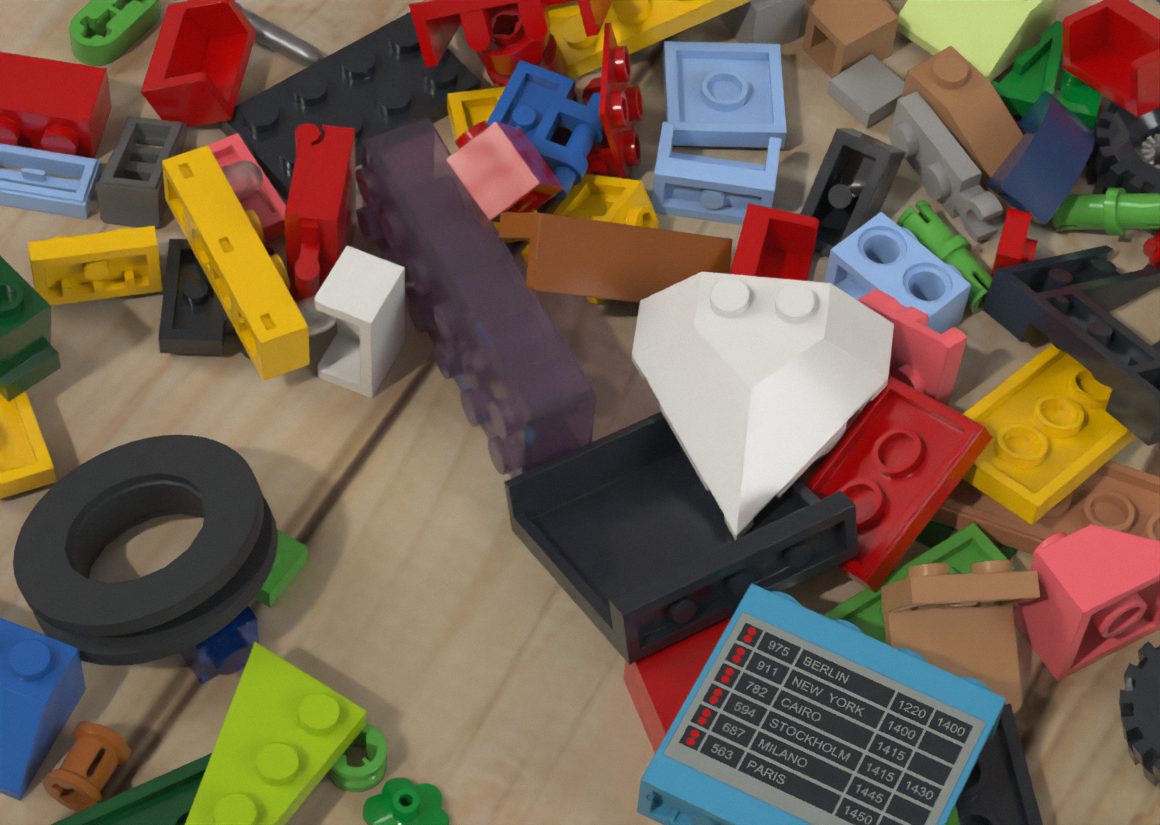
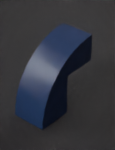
M1044 91L1017 124L1024 135L1023 138L985 184L1014 209L1032 213L1030 222L1045 225L1073 188L1090 157L1095 142L1094 130L1048 91Z

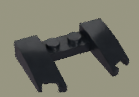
M1104 245L995 269L983 311L1022 343L1047 336L1057 349L1068 353L1088 369L1096 381L1112 389L1105 410L1146 445L1150 446L1159 443L1160 353L1109 314V312L1159 287L1160 268L1148 263L1141 270L1124 274L1116 272V266L1109 261L1113 248Z

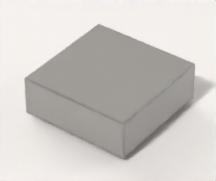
M871 53L830 79L827 94L862 125L868 128L896 109L897 99L902 97L905 82Z

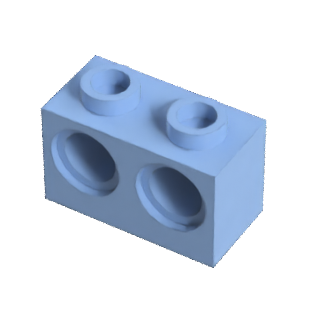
M882 212L878 213L830 250L824 283H832L856 300L878 289L894 297L905 307L912 306L927 313L929 324L926 327L940 334L962 322L971 284L963 278L953 265L944 263L919 243L910 230L898 226Z

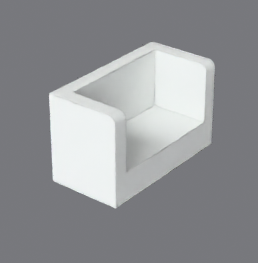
M346 246L315 296L316 310L337 318V334L317 365L318 377L373 398L405 344V267Z

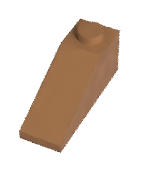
M949 46L907 71L902 97L916 91L920 93L982 172L979 185L984 191H989L996 196L1003 207L1001 216L1005 219L1008 208H1014L985 184L1024 135L992 83L956 49Z

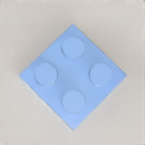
M664 41L665 122L675 123L672 146L768 148L769 137L782 138L780 148H784L787 131L780 44Z

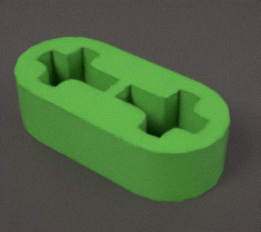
M91 0L70 21L69 34L74 56L80 62L90 66H103L117 60L157 23L161 15L160 0H142L144 1L143 3L140 2L141 0Z

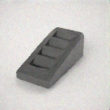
M132 116L127 118L97 185L100 219L104 223L132 227L155 226V229L159 227L167 206L162 160L182 153L187 135L186 123ZM136 144L162 146L163 148L137 146Z

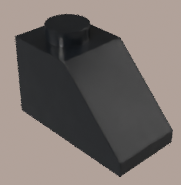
M853 128L836 129L800 213L801 215L814 217L819 220L815 252L829 257L830 250L879 213L905 156V151Z

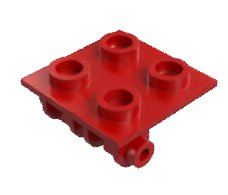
M611 22L605 23L601 77L592 79L589 85L584 88L582 95V104L587 105L593 93H600L599 116L605 131L602 141L598 144H593L586 158L589 167L585 174L607 177L619 175L620 178L631 179L632 166H640L641 164L640 140L637 131L634 130V121H641L643 119V99L639 85H630L631 62L627 46H618Z

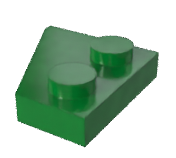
M1055 21L1040 36L1039 43L1036 46L1027 48L1014 60L1011 72L999 83L994 80L991 83L1010 114L1024 117L1044 91H1048L1088 126L1094 129L1101 93L1063 69V22Z

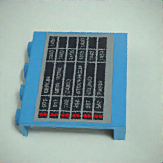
M751 583L640 780L637 813L662 825H946L987 739L992 740L996 732L1006 698L991 692L989 687L977 679L958 677L929 664L925 658L913 650L889 646L865 635L860 628L848 621L841 619L832 620L801 606L795 598L780 591L770 592Z

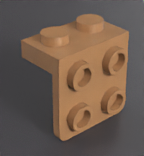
M994 560L971 564V573L949 574L948 563H928L908 567L907 578L881 587L887 645L894 648L913 650L925 658L929 664L958 677L977 679L989 687L991 692L1005 697V704H1011L1013 713L1020 710L1023 699L1013 606L1040 598L1037 570L1012 572V562L1010 560Z

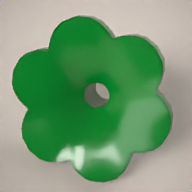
M403 777L388 780L383 786L382 793L371 796L363 805V819L367 825H449V817L441 809L442 795L439 789L428 783L414 785Z

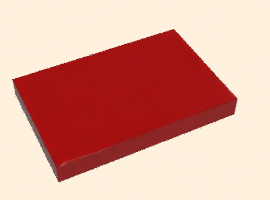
M889 375L888 385L873 401L869 400L805 483V486L820 500L841 490L856 505L859 555L833 568L875 593L993 437L986 427Z

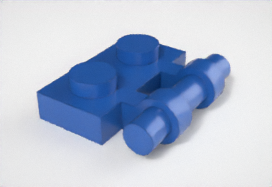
M520 60L487 123L490 126L497 121L522 129L564 187L553 198L564 200L572 185L581 183L589 167L586 158L593 144L600 143L605 135L599 116L600 93H593L587 105L573 101L572 98L575 93L574 79ZM558 126L567 128L572 132L566 146L550 141Z

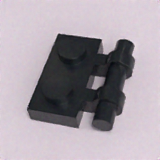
M169 239L158 337L160 353L223 355L225 335L238 334L187 239ZM264 246L269 256L275 254L272 248ZM242 346V354L250 359L245 347Z

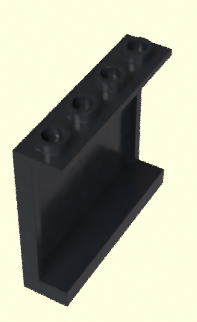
M661 411L504 482L512 531L629 665L734 615L751 583L770 592H782L859 555L856 505L841 490L820 500L799 479L779 498L774 496L753 518V526L742 537L735 540L725 523L724 514L710 490L707 491Z

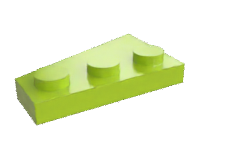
M254 642L185 825H285L366 726L367 711L262 645Z

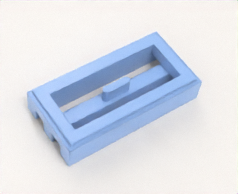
M0 143V166L22 170L20 172L0 168V205L87 219L90 211L89 201H93L96 194L95 183L99 182L102 176L101 160ZM46 174H52V175H58V176L76 178V179H81V180H80V181H75V180H69V179L51 177V176H46Z

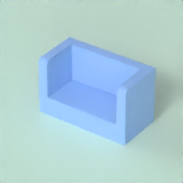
M662 122L651 197L655 213L743 225L748 203L772 208L782 138L769 137L765 165L671 152L675 123Z

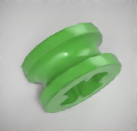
M366 723V726L345 750L344 754L327 772L330 780L337 787L349 792H364L374 788L383 780L387 771V742L382 732L373 725ZM352 747L366 749V758L362 759L361 767L347 765L346 755H351Z

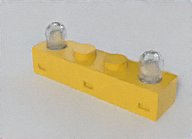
M208 145L162 160L166 202L262 381L309 365V338L332 329L337 323L338 318L316 310V295L297 302L293 300L288 291L290 289V281L283 261L278 254L269 256L264 247V232L257 214L253 209L244 211L239 200L250 197L260 190L263 183L261 169L255 163L248 160H240L220 167Z

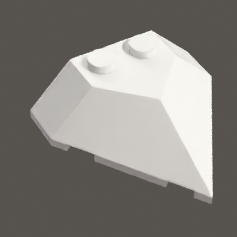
M700 272L640 300L632 349V362L642 379L646 378L657 397L662 414L707 491L710 490L724 514L725 523L735 540L742 537L753 526V518L774 496L779 498L846 429L848 419L868 399L873 401L888 385L894 323L832 283Z

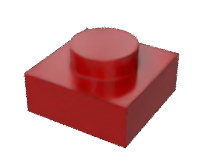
M1008 208L991 272L992 277L997 268L1033 261L1038 240L1026 238L1032 213Z

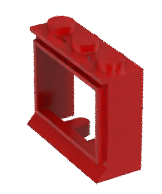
M425 0L408 5L425 66L432 67L438 65L461 23L467 44L472 50L483 51L488 48L493 39V31L487 8L517 3L525 34L532 40H541L547 35L551 25L547 6L576 0ZM577 0L586 36L598 35L613 0Z

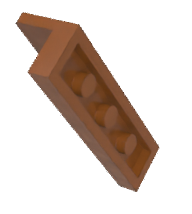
M501 212L498 238L530 242L526 287L530 291L640 303V300L697 273H730L732 239L546 213Z

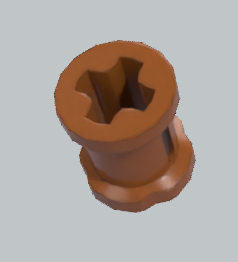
M82 721L77 724L72 733L75 743L60 768L50 770L43 781L44 789L51 797L76 812L104 801L101 791L116 766H124L132 754V750L128 747L126 740L104 725L95 724L90 721Z

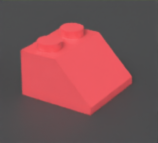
M1090 524L1068 536L1065 532L1056 533L1045 539L1035 549L1029 571L1037 570L1040 598L1018 604L1014 614V622L1057 681L1160 630V541Z

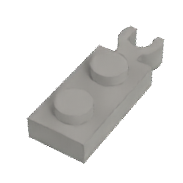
M918 91L898 98L892 127L889 132L892 146L906 152L903 159H906L920 176L927 194L933 200H938L952 219L961 216L963 225L973 240L978 242L997 234L998 228L991 221V218L1001 215L1003 207L994 194L984 191L979 185L982 172Z

